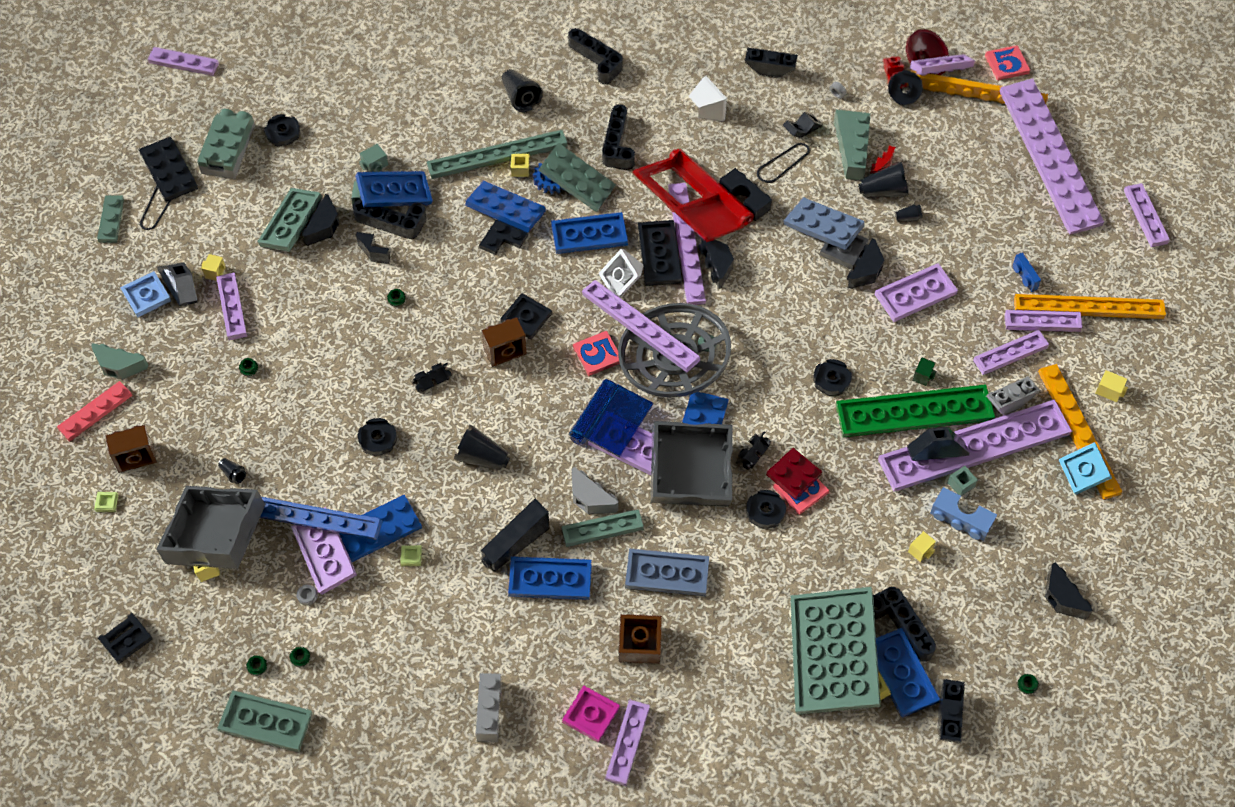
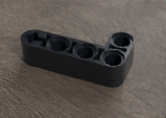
M579 28L569 30L568 46L598 65L597 80L599 83L605 85L611 83L623 70L622 54Z
M617 104L612 108L602 148V163L606 167L630 170L635 166V151L632 148L622 146L627 125V107L622 104Z
M358 200L352 205L356 222L407 239H415L427 220L425 206L421 203L412 204L406 214L385 207H363L362 200Z
M888 587L874 594V606L879 608V610H874L875 620L888 614L897 629L902 628L917 658L924 662L932 659L936 650V643L902 591L897 587ZM888 597H893L896 601H890ZM899 614H905L907 618H902ZM910 630L917 631L918 635H913Z

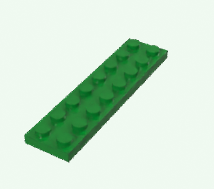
M986 384L839 400L835 404L843 438L980 423L995 418L991 401L986 397L989 394Z

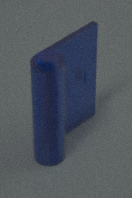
M605 379L570 430V439L578 445L589 441L620 458L654 403L611 380Z

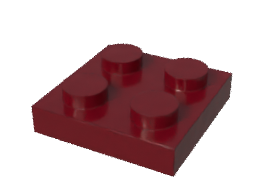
M793 447L767 471L766 475L796 500L822 475V471Z

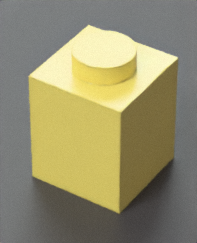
M1105 370L1095 394L1117 402L1119 397H1124L1128 389L1125 386L1127 378Z

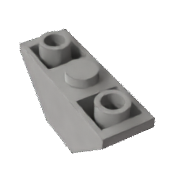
M1025 377L987 394L986 397L1005 416L1020 409L1038 394L1040 389L1029 377Z
M575 467L571 469L574 504L587 514L616 513L618 511V499L613 494H608L598 482L590 480L584 471H579Z

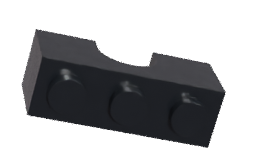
M734 168L720 178L719 183L734 197L737 195L747 197L744 200V206L754 214V221H757L771 210V197L761 191L757 184L752 183L743 172Z

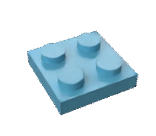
M1095 442L1059 459L1075 495L1112 478Z

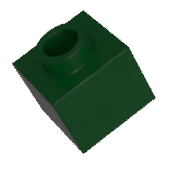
M921 357L912 381L927 386L929 380L933 381L937 371L934 370L936 362Z

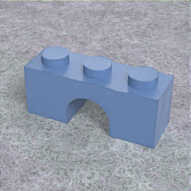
M943 487L932 506L930 514L939 521L944 520L951 524L956 530H963L969 533L973 539L984 541L994 524L997 514L980 505L974 513L965 514L958 508L961 496Z

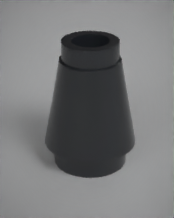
M912 204L895 211L897 222L919 221V219L923 218L920 204Z
M227 458L220 460L218 467L231 483L239 484L245 479L246 471L243 466Z

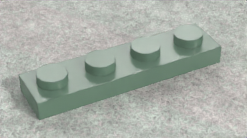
M639 509L561 526L565 545L570 547L642 531L644 526Z

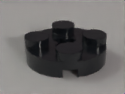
M903 70L897 72L888 83L890 97L895 103L900 105L915 103L923 92L921 78L913 71ZM908 83L910 90L903 93L901 85Z
M285 114L275 115L267 121L268 124L264 128L267 140L276 147L289 145L300 137L299 122L293 116L286 117Z
M829 359L816 366L813 381L817 390L827 395L839 396L850 387L852 374L844 362ZM833 374L836 380H830L827 376L830 377Z
M373 418L366 421L363 427H360L357 438L364 453L383 455L393 450L397 442V433L395 427L388 423L386 419ZM376 434H379L382 438H380L379 440H375L372 437H375Z
M760 490L757 494L750 496L747 501L746 514L748 520L757 527L765 529L778 527L785 517L786 504L780 498V495L774 491ZM764 506H769L768 509L771 511L766 513L763 512L761 508H764Z

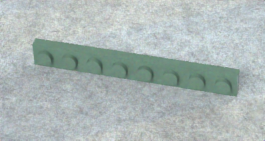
M561 129L427 161V167L431 179L511 161V154H529V156L552 151L558 143L567 147V140Z

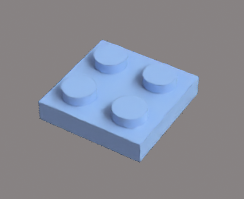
M151 272L120 287L137 318L171 302L168 293L155 272Z

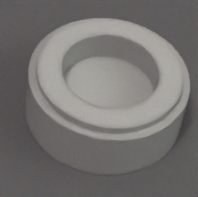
M834 82L829 87L831 94L839 99H842L847 94L845 87L839 82Z
M303 585L297 590L296 596L300 604L308 606L317 600L318 594L312 585Z

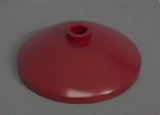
M928 29L916 30L908 37L906 42V55L910 65L911 61L949 56L948 48L943 39ZM941 71L940 73H929V74H934V75H940V76H941V75L944 74L946 71Z

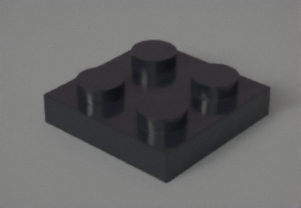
M521 293L500 318V322L503 323L507 319L517 317L526 338L532 340L550 318L552 310Z

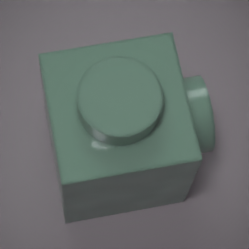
M378 143L359 153L361 159L359 164L364 171L380 172L384 167L388 166L387 154Z

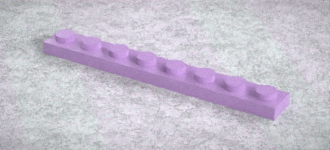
M686 183L668 184L669 194L679 203L685 204L689 202ZM672 212L686 302L693 305L705 304L706 299L694 230L677 214Z
M594 280L582 290L584 297L685 372H688L700 362L699 355L598 281Z

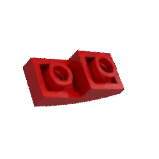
M900 56L883 58V65L889 83L893 75L904 70V65ZM908 83L901 85V88H906Z
M889 145L887 152H883L882 158L878 157L876 164L872 163L870 174H874L891 165L896 147Z

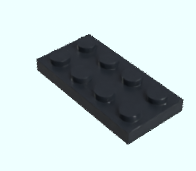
M171 136L138 149L165 203L199 189Z
M674 220L638 222L645 286L680 284L682 278Z

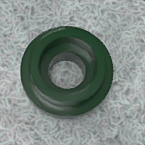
M397 288L392 289L387 295V301L392 306H401L406 300L405 293Z
M245 358L239 364V371L244 376H252L258 371V364L252 358Z
M296 647L291 651L289 658L294 666L303 667L309 663L311 655L307 648ZM298 655H304L303 659L297 660Z
M260 655L250 657L246 664L247 671L253 676L262 675L268 666L266 659ZM255 664H261L259 668H253Z
M1024 674L1019 677L1017 686L1022 693L1031 695L1037 691L1039 683L1034 675ZM1024 682H1029L1031 687H1026Z

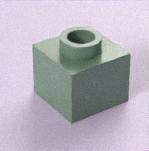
M964 466L951 474L947 483L958 495L963 496L975 488L978 479Z

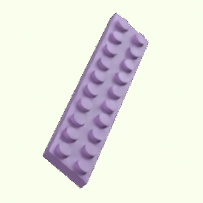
M1034 79L1001 87V96L1069 235L1103 226L1104 220Z
M1055 400L955 431L954 433L965 441L970 452L969 456L912 461L907 447L880 455L878 461L893 492L954 473L964 466L970 468L1068 436L1072 430Z

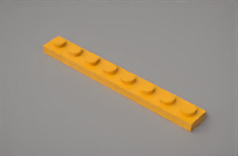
M929 73L927 75L917 74L922 80L923 89L932 92L938 91L949 95L956 94L967 98L973 97L984 101L990 100L1001 104L1005 103L1000 93V88L1004 86ZM1041 93L1042 98L1046 104L1048 100V94Z
M1015 294L1014 296L1015 310L1081 312V316L1164 319L1166 316L1164 300L1037 294Z
M1054 364L1040 368L1038 373L1052 400H1055L1072 430L1070 436L1077 449L1079 450L1095 442L1112 478L1096 485L1102 499L1105 500L1121 495L1123 491L1058 365Z

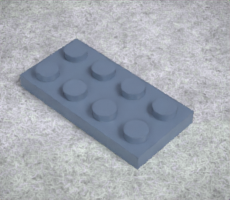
M804 197L784 220V225L844 250L847 249L865 226L863 220Z
M629 549L625 588L706 596L709 556Z

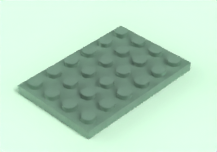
M872 587L790 596L796 714L881 707Z

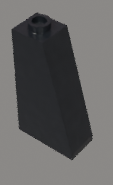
M536 498L532 500L481 549V562L483 565L495 572L511 560V557L516 556L550 529L549 511Z

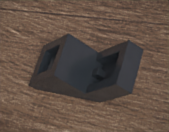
M803 112L796 122L786 120L783 126L793 137L803 138L821 128L823 124L813 114Z
M356 232L357 244L371 262L390 263L389 248L376 247L374 234Z

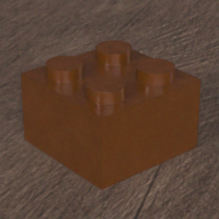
M517 317L507 319L503 323L491 325L481 330L483 348L492 367L527 355L526 336Z
M145 425L134 426L131 429L115 431L105 435L109 455L118 473L157 463L153 442Z
M620 614L618 662L660 664L662 616Z

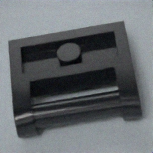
M132 612L127 615L124 621L105 635L101 634L97 637L118 665L153 640L152 636ZM133 624L132 628H130L120 637L115 639L113 642L109 643L110 640H112L114 637H116L118 634H120L122 631H124Z

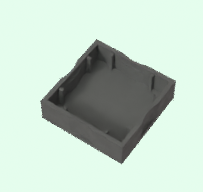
M654 421L652 427L650 503L729 507L732 502V471L730 461L733 425L706 423L692 425L683 422Z
M185 486L175 508L174 516L166 527L156 550L165 564L238 569L263 512L265 502L256 489H216L202 486Z

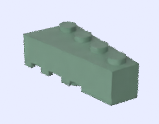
M836 109L834 127L836 129L845 178L861 180L864 178L871 113Z

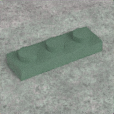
M105 195L97 237L99 243H117L124 204L123 195Z

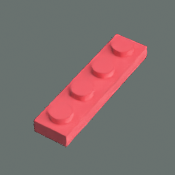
M119 381L58 425L57 428L70 442L129 399L132 393Z

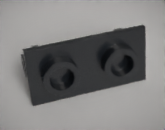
M440 362L432 366V370L429 372L421 371L415 374L412 384L417 383L415 385L417 392L422 391L423 393L434 387L433 379H435L437 385L449 380L452 373L449 369H445L448 363L442 365Z
M765 431L759 435L755 433L748 441L750 445L747 448L744 447L738 453L739 459L736 461V464L742 462L746 470L754 467L760 459L755 453L757 452L762 456L770 447V439L763 437L766 433Z

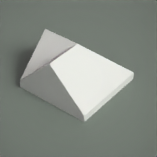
M705 76L689 97L699 107L698 118L724 121L727 98Z
M620 249L599 272V275L608 290L621 298L641 276L643 264L624 249Z

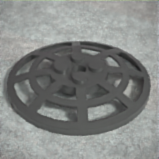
M671 303L657 306L644 312L643 315L649 320L658 316L661 325L659 327L697 355L699 352L709 349L708 361H700L694 366L702 369L697 375L688 378L687 373L628 328L625 329L618 346L620 367L629 382L638 389L659 397H681L703 390L720 377L726 369L731 356V339L723 321L710 310L687 303ZM676 312L695 314L691 324L683 322L668 323L665 314ZM704 317L712 322L722 334L711 339L706 331L698 327L701 318ZM687 329L685 335H672L670 330ZM694 333H697L706 342L697 346L691 338ZM629 339L639 344L636 353V363H625V350ZM725 340L726 355L722 365L713 364L715 357L714 346ZM644 348L653 351V360L642 361ZM656 366L661 373L655 378L645 368ZM639 369L652 384L648 388L639 384L632 378L628 370ZM708 370L717 371L707 381L692 387L691 383L700 379ZM668 375H679L681 379L679 382H666L664 380ZM660 385L666 387L684 386L685 390L673 392L657 391L656 389Z

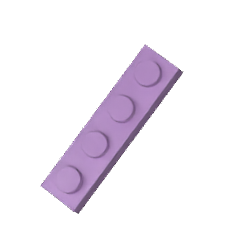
M157 47L153 48L148 58L150 64L210 76L214 75L219 64L217 59Z
M965 54L911 61L910 68L919 75H927V73H940L941 71L951 72L955 69L965 70L966 68L974 67L975 60Z
M1143 184L1126 186L1124 193L1150 246L1156 247L1168 244L1170 239Z
M235 272L216 276L228 340L247 337Z
M1005 311L1006 330L1081 332L1082 330L1081 312Z
M1037 330L975 356L973 361L982 375H985L1047 349L1049 344L1041 332Z
M629 700L605 781L626 786L650 705Z

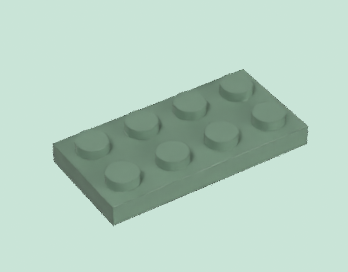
M560 143L555 146L538 170L596 212L616 186L615 183Z
M291 188L257 241L261 247L290 252L310 220L311 215L316 210L318 202L322 200V194L320 192Z
M232 690L217 730L221 733L299 752L313 712L309 709Z

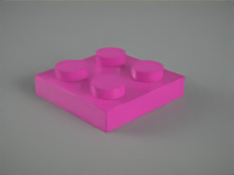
M583 685L564 715L562 723L599 743L620 709V705Z

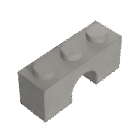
M480 673L476 720L477 742H498L499 706L502 693L501 674Z

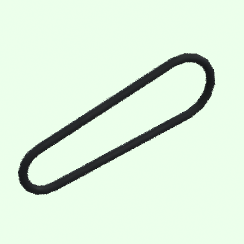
M797 143L757 169L758 179L765 183L776 181L809 154V146L805 143ZM804 145L807 148V152L773 180H764L759 176V172L763 167L796 146Z
M157 185L140 220V227L144 230H151L156 227V225L160 221L161 217L163 216L164 212L166 211L168 205L171 202V200L168 201L159 218L157 219L156 223L152 227L146 228L142 225L145 215L158 189Z

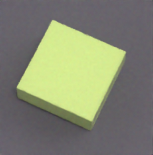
M97 492L95 512H116L118 493Z
M401 546V566H421L422 546Z

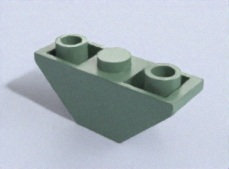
M92 343L91 345L105 376L123 380L146 370L149 366L142 354L129 353L120 348H110L105 344Z

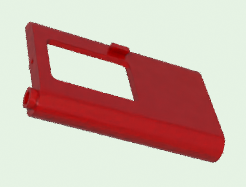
M681 148L674 149L669 155L670 158L633 170V175L706 242L742 229L751 223L754 218V214ZM671 169L702 197L681 204L651 176Z

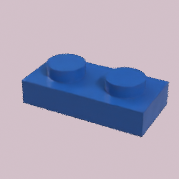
M1023 252L1016 254L1013 262L1014 271L1020 274L1024 286L1028 287L1031 292L1038 290L1041 282L1040 277Z

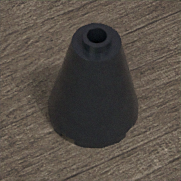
M513 69L503 73L501 77L502 83L511 105L516 111L526 113L533 110L531 107L540 104L543 98V90L537 82Z
M897 162L861 179V183L858 184L860 194H864V197L908 196V185L902 162Z
M469 425V429L465 431L457 448L459 451L454 456V460L497 470H501L502 467L506 468L510 457H508L509 452L472 425Z

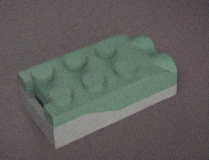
M221 109L220 113L215 115L197 161L201 174L231 179L236 178L255 126L251 114L245 111L234 113L230 109Z

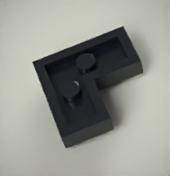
M496 219L480 242L479 248L494 255L504 242L520 249L528 237V232Z

